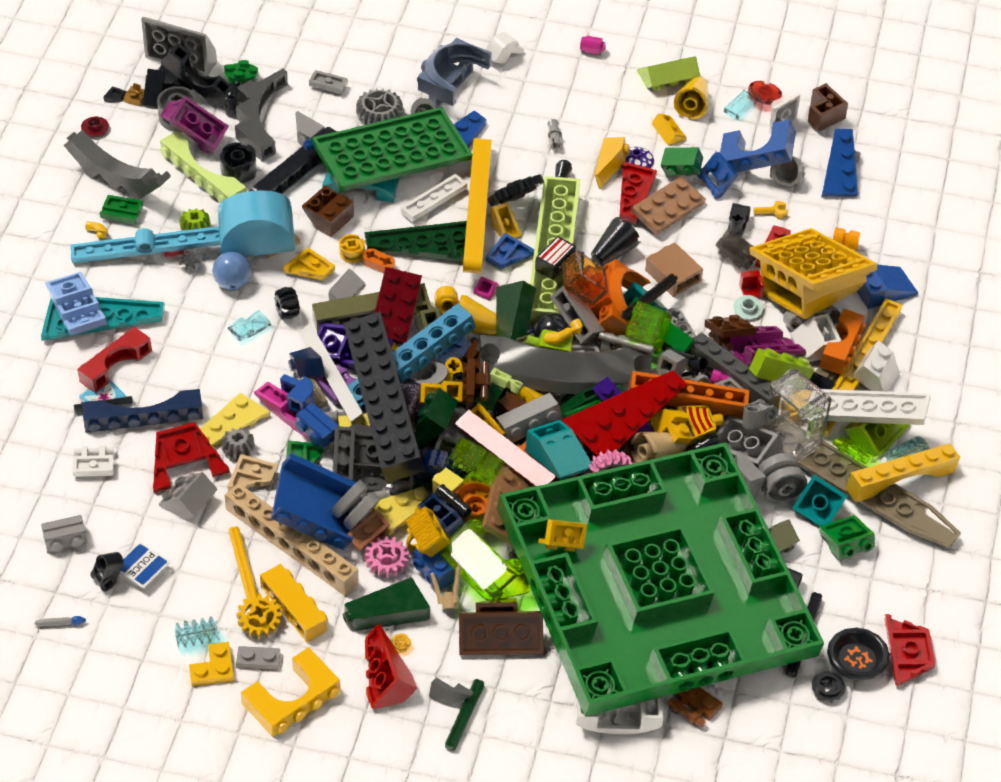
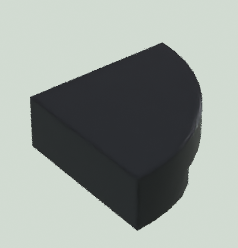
M112 86L103 96L105 102H119L124 99L127 91Z

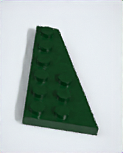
M467 221L364 232L367 249H376L383 253L463 262Z

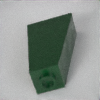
M524 280L497 286L496 336L507 337L513 340L526 336L536 293L534 286Z
M410 577L345 603L342 615L347 625L350 624L353 631L373 629L377 624L386 627L430 620V606L414 579Z

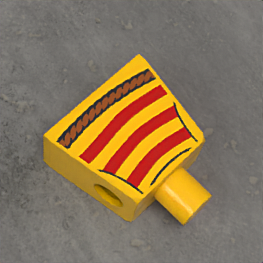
M707 405L678 406L676 410L686 412L690 417L686 425L693 440L689 444L687 443L686 448L696 444L697 440L701 441L716 432V426L724 424L722 414L712 415Z

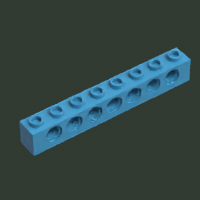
M459 303L393 351L401 383L409 379L430 361L441 355L442 352L476 328L472 315ZM357 378L348 385V388L364 413L366 408Z

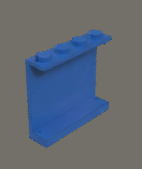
M290 453L281 465L271 519L344 551L353 540V537L347 535L348 529L343 525L344 519L350 513L347 512L343 517L336 519L330 513V510L357 482Z

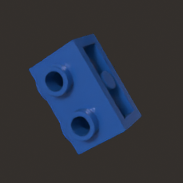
M417 549L414 550L413 565L433 588L434 585L430 575L432 572L435 574L440 591L454 583L455 568L441 552H437L433 557H430L426 554H421Z

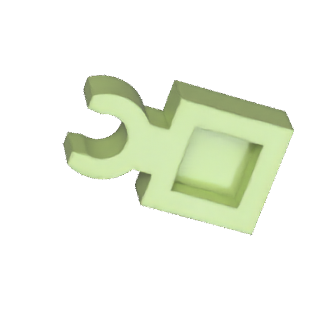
M495 367L490 373L493 384L504 389L507 387L516 394H518L523 385L522 382L512 379V376Z

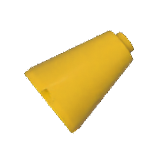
M703 77L693 78L676 93L673 104L680 116L689 117L688 119L694 120L701 118L708 109V82Z
M462 294L459 304L472 315L476 328L470 333L496 335V313L467 295Z

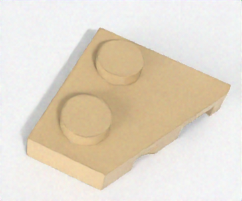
M240 454L227 488L231 490L238 483L246 489L272 485L279 466L276 463Z

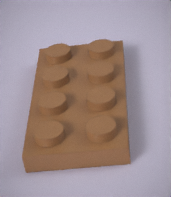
M680 176L634 205L631 212L657 235L705 204L706 198Z
M502 465L497 466L481 528L513 547L497 510L499 496L503 493L530 488L532 485Z

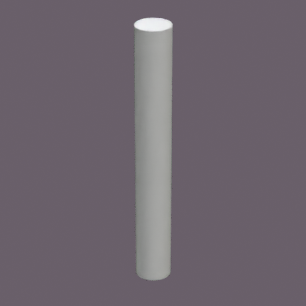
M600 332L598 337L600 340L653 354L655 349L654 346Z

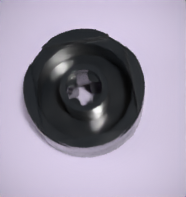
M240 142L224 146L219 155L221 175L234 177L240 183L255 179L257 165L254 148L248 144L247 146L241 145Z

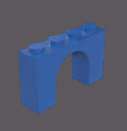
M790 119L774 122L769 141L754 151H745L746 141L740 130L723 133L720 153L736 173L792 162L796 131Z

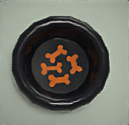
M859 627L843 629L832 637L827 649V656L832 667L848 679L858 681L874 679L881 675L889 665L890 653L887 644L878 634L869 629Z

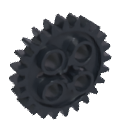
M541 174L533 177L528 176L524 179L515 180L506 184V187L495 191V194L487 198L488 202L493 207L507 201H516L525 197V194L536 190V187L544 183V179Z

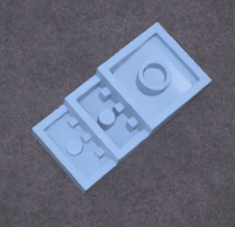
M81 271L45 282L53 304L70 336L107 324L106 317L100 310L99 302L93 295L92 288Z

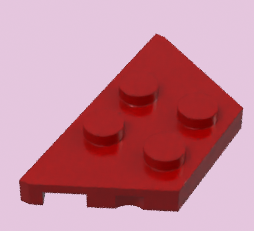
M885 614L884 621L895 686L934 669L935 658L930 630L922 626H916L906 620L903 622L892 619V615Z

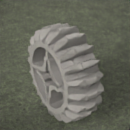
M376 88L373 91L369 89L368 93L363 92V95L359 96L356 103V114L359 121L363 122V125L402 116L403 103L400 96H397L396 92L391 93L390 89L387 91L384 88L381 90Z

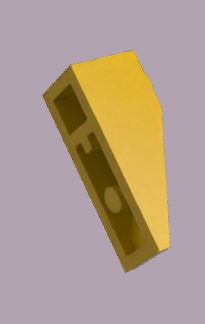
M608 137L603 139L594 174L598 188H602L623 165V161H626V157L630 153V146L626 143L625 137Z

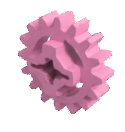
M385 536L384 540L378 537L377 543L371 541L370 547H366V567H371V573L377 571L379 577L382 573L385 574L386 578H389L390 573L397 576V571L404 572V567L408 566V547L403 546L402 540L396 542V537H393L392 540H388V536Z

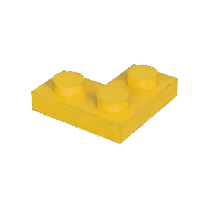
M229 642L208 644L210 662L189 664L191 686L234 681Z

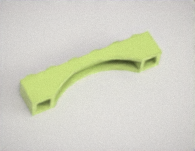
M176 130L160 140V152L163 157L168 158L175 167H179L187 177H191L198 186L203 187L219 203L232 195L246 192V187L236 178L218 175L200 166L190 153L188 139Z

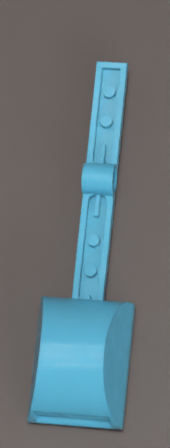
M258 190L238 193L226 198L219 204L217 209L219 226L159 234H154L150 229L142 228L135 232V237L70 244L72 263L219 245L221 254L238 252L244 257L295 251L292 204L288 197L273 191Z

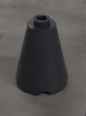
M615 217L611 220L591 252V261L596 266H605L607 263L636 248L641 243V241H638L640 236L635 228L627 221L625 223L620 221L621 217Z

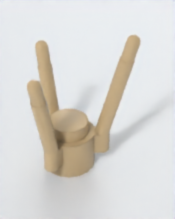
M458 562L455 565L453 592H444V596L441 595L435 574L433 572L430 574L437 595V604H442V609L459 608L458 592L461 567Z

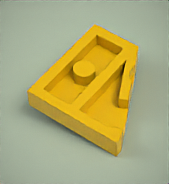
M309 247L283 266V272L322 281L335 271L334 264Z

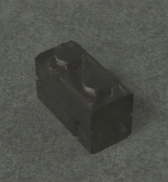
M727 229L715 244L718 249L717 253L724 259H727V257L731 259V263L738 269L742 267L748 270L753 261L757 259L750 255V247H753V245L730 229Z

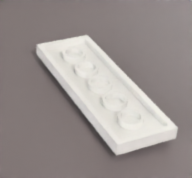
M814 389L806 416L807 420L925 425L931 402V394Z

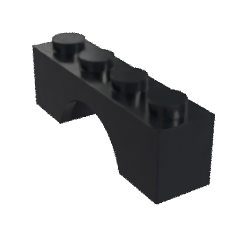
M178 42L160 63L216 108L233 88L220 75L210 77L200 73L192 64L191 53Z

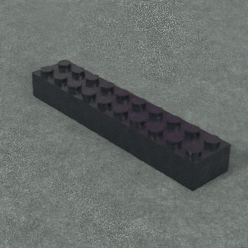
M381 312L345 322L344 327L380 466L387 483L426 471Z

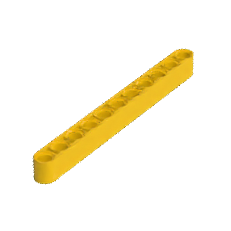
M474 138L463 261L464 273L481 274L491 139Z

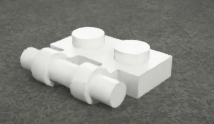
M100 445L97 448L82 446L81 448L73 449V477L113 475L114 447Z

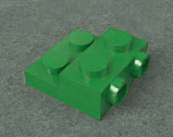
M856 515L819 526V533L829 542V549L839 559L851 558L856 553L869 552L875 547L874 532Z

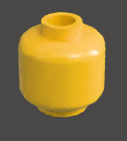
M441 286L434 294L435 306L439 308L441 313H445L459 303L458 293L455 288L451 286Z

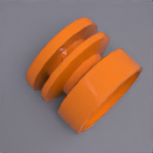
M482 482L465 483L455 492L461 496V499L467 505L473 508L472 513L467 518H463L459 514L469 529L467 533L469 536H481L488 533L481 527L491 487Z

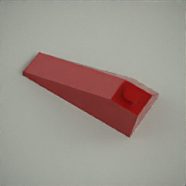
M377 624L365 637V659L368 660L369 668L366 670V677L369 678L366 695L371 708L374 710L404 703L418 689L412 673L382 626Z

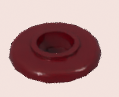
M98 116L89 117L81 124V130L91 137L104 135L109 128L108 121Z

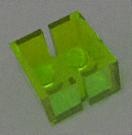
M461 437L449 456V459L454 461L453 466L469 473L470 476L484 483L486 480L494 482L505 462L490 452L487 453V450L472 441Z

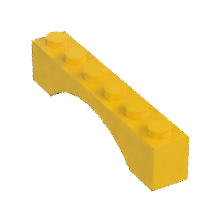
M951 443L851 472L846 490L855 502L863 501L874 497L888 486L908 477L925 474L942 477L955 473L961 456Z

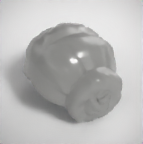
M792 156V162L772 165L770 167V178L775 179L781 185H800L805 175V166L795 156Z

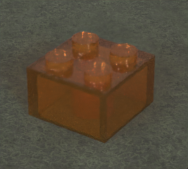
M576 250L562 263L564 288L569 293L578 296L581 301L593 306L608 293L605 268L579 250Z

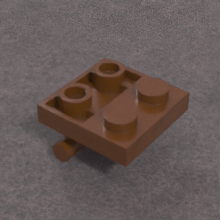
M729 315V317L724 318L713 316L712 319H705L704 327L711 330L708 334L709 338L728 350H732L734 347L729 338L756 335L757 331L755 326L751 325L749 321L740 318L739 315Z
M468 358L467 366H463L462 404H466V411H471L474 408V389H480V400L487 401L488 389L491 386L489 362H482L481 373H475L474 358Z

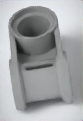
M761 399L746 404L743 411L742 426L753 430L771 423L778 415V408L774 405L765 404V401Z

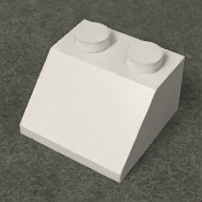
M877 341L866 352L852 377L871 391L889 392L900 373L894 352L880 341Z

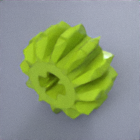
M196 207L194 210L189 208L188 212L183 211L179 224L181 231L208 228L211 226L209 214L204 209L198 210Z

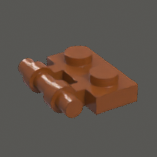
M701 687L676 693V698L679 701L671 697L667 702V705L672 707L675 713L682 714L688 718V722L692 725L696 724L700 728H703L706 724L702 717L710 721L723 706V702Z

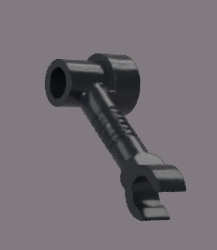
M241 82L231 84L233 88L230 91V95L226 97L225 113L228 116H236V106H238L237 87L241 85Z

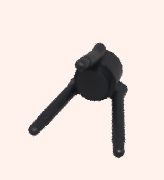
M667 348V350L671 349L689 359L688 367L691 371L684 372L682 377L697 376L699 372L707 370L708 359L706 357Z

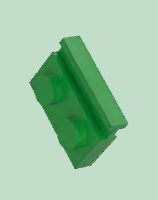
M107 195L102 211H100V218L136 224V220L143 208V201Z

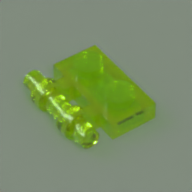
M847 437L836 438L833 441L832 445L837 447L838 451L849 454L853 457V460L862 462L865 465L876 463L879 458L876 454Z

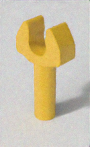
M775 201L772 207H753V214H774L777 219H782L787 216L788 210H785L786 203Z

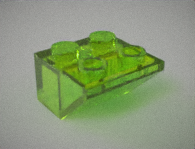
M637 301L636 306L632 310V318L626 328L625 337L632 341L654 346V351L661 352L672 316L664 310Z

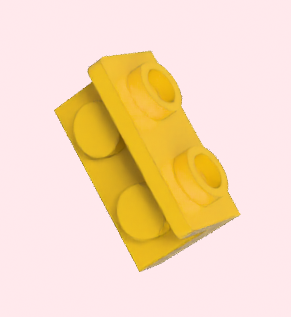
M548 519L545 539L539 538L538 543L546 544L545 548L558 550V546L563 547L562 550L575 552V548L584 549L587 524Z

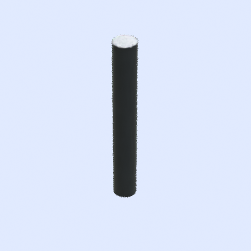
M132 396L103 400L117 406L133 404ZM82 403L73 405L74 412L82 411Z

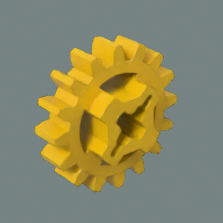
M258 593L257 598H254L251 594L249 601L244 598L243 605H238L239 612L236 613V619H239L237 621L238 626H243L242 632L249 631V637L257 634L258 639H260L261 634H264L267 638L269 631L275 633V626L280 627V619H282V613H280L281 606H275L276 599L270 601L268 594L265 598H262L261 593Z

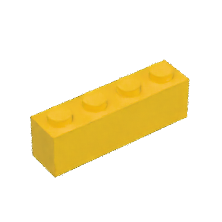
M280 563L260 574L261 588L269 595L271 600L276 599V606H281L282 614L306 643L327 631L328 617L326 613L318 609L315 600L311 596L308 597L302 584L294 580L289 569H285Z

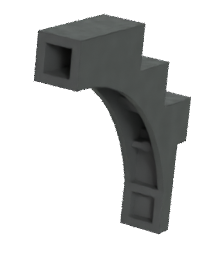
M284 68L257 83L250 80L237 87L238 101L241 104L236 106V116L240 123L235 125V137L242 145L247 146L248 144L252 146L256 152V157L261 162L276 154L275 140L264 129L260 121V114L269 97L274 92L288 85V73Z

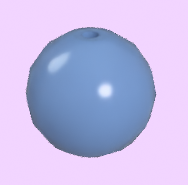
M227 252L218 256L213 264L212 272L214 280L219 286L227 290H237L245 286L250 279L251 267L249 261L242 254Z

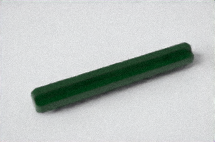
M474 679L470 687L473 695L464 700L445 741V748L447 750H456L483 691V680Z

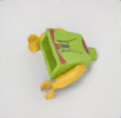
M575 319L570 323L571 328L567 327L560 332L544 329L538 338L528 335L525 344L571 352L573 333L580 334L583 325L580 319Z

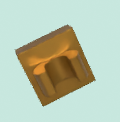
M133 83V86H130L124 96V102L141 106L144 99V89H141L140 84Z

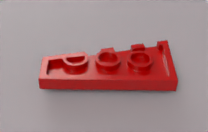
M623 161L619 212L621 220L637 224L638 218L631 212V209L649 196L658 170Z

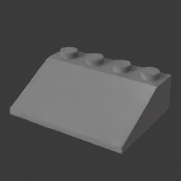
M142 16L145 58L162 62L166 54L178 42L191 53V61L194 67L202 74H210L217 63L216 48L207 34Z

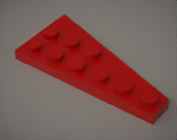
M672 370L561 421L572 429L577 439L595 457L600 456V452L605 454L607 450L612 453L615 449L619 450L684 389L687 383Z

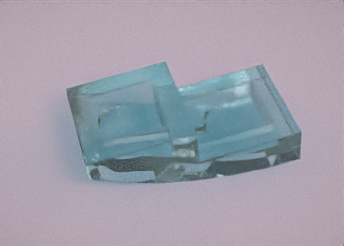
M258 309L246 319L243 317L239 318L227 329L238 341H242L260 333L269 327L271 322Z

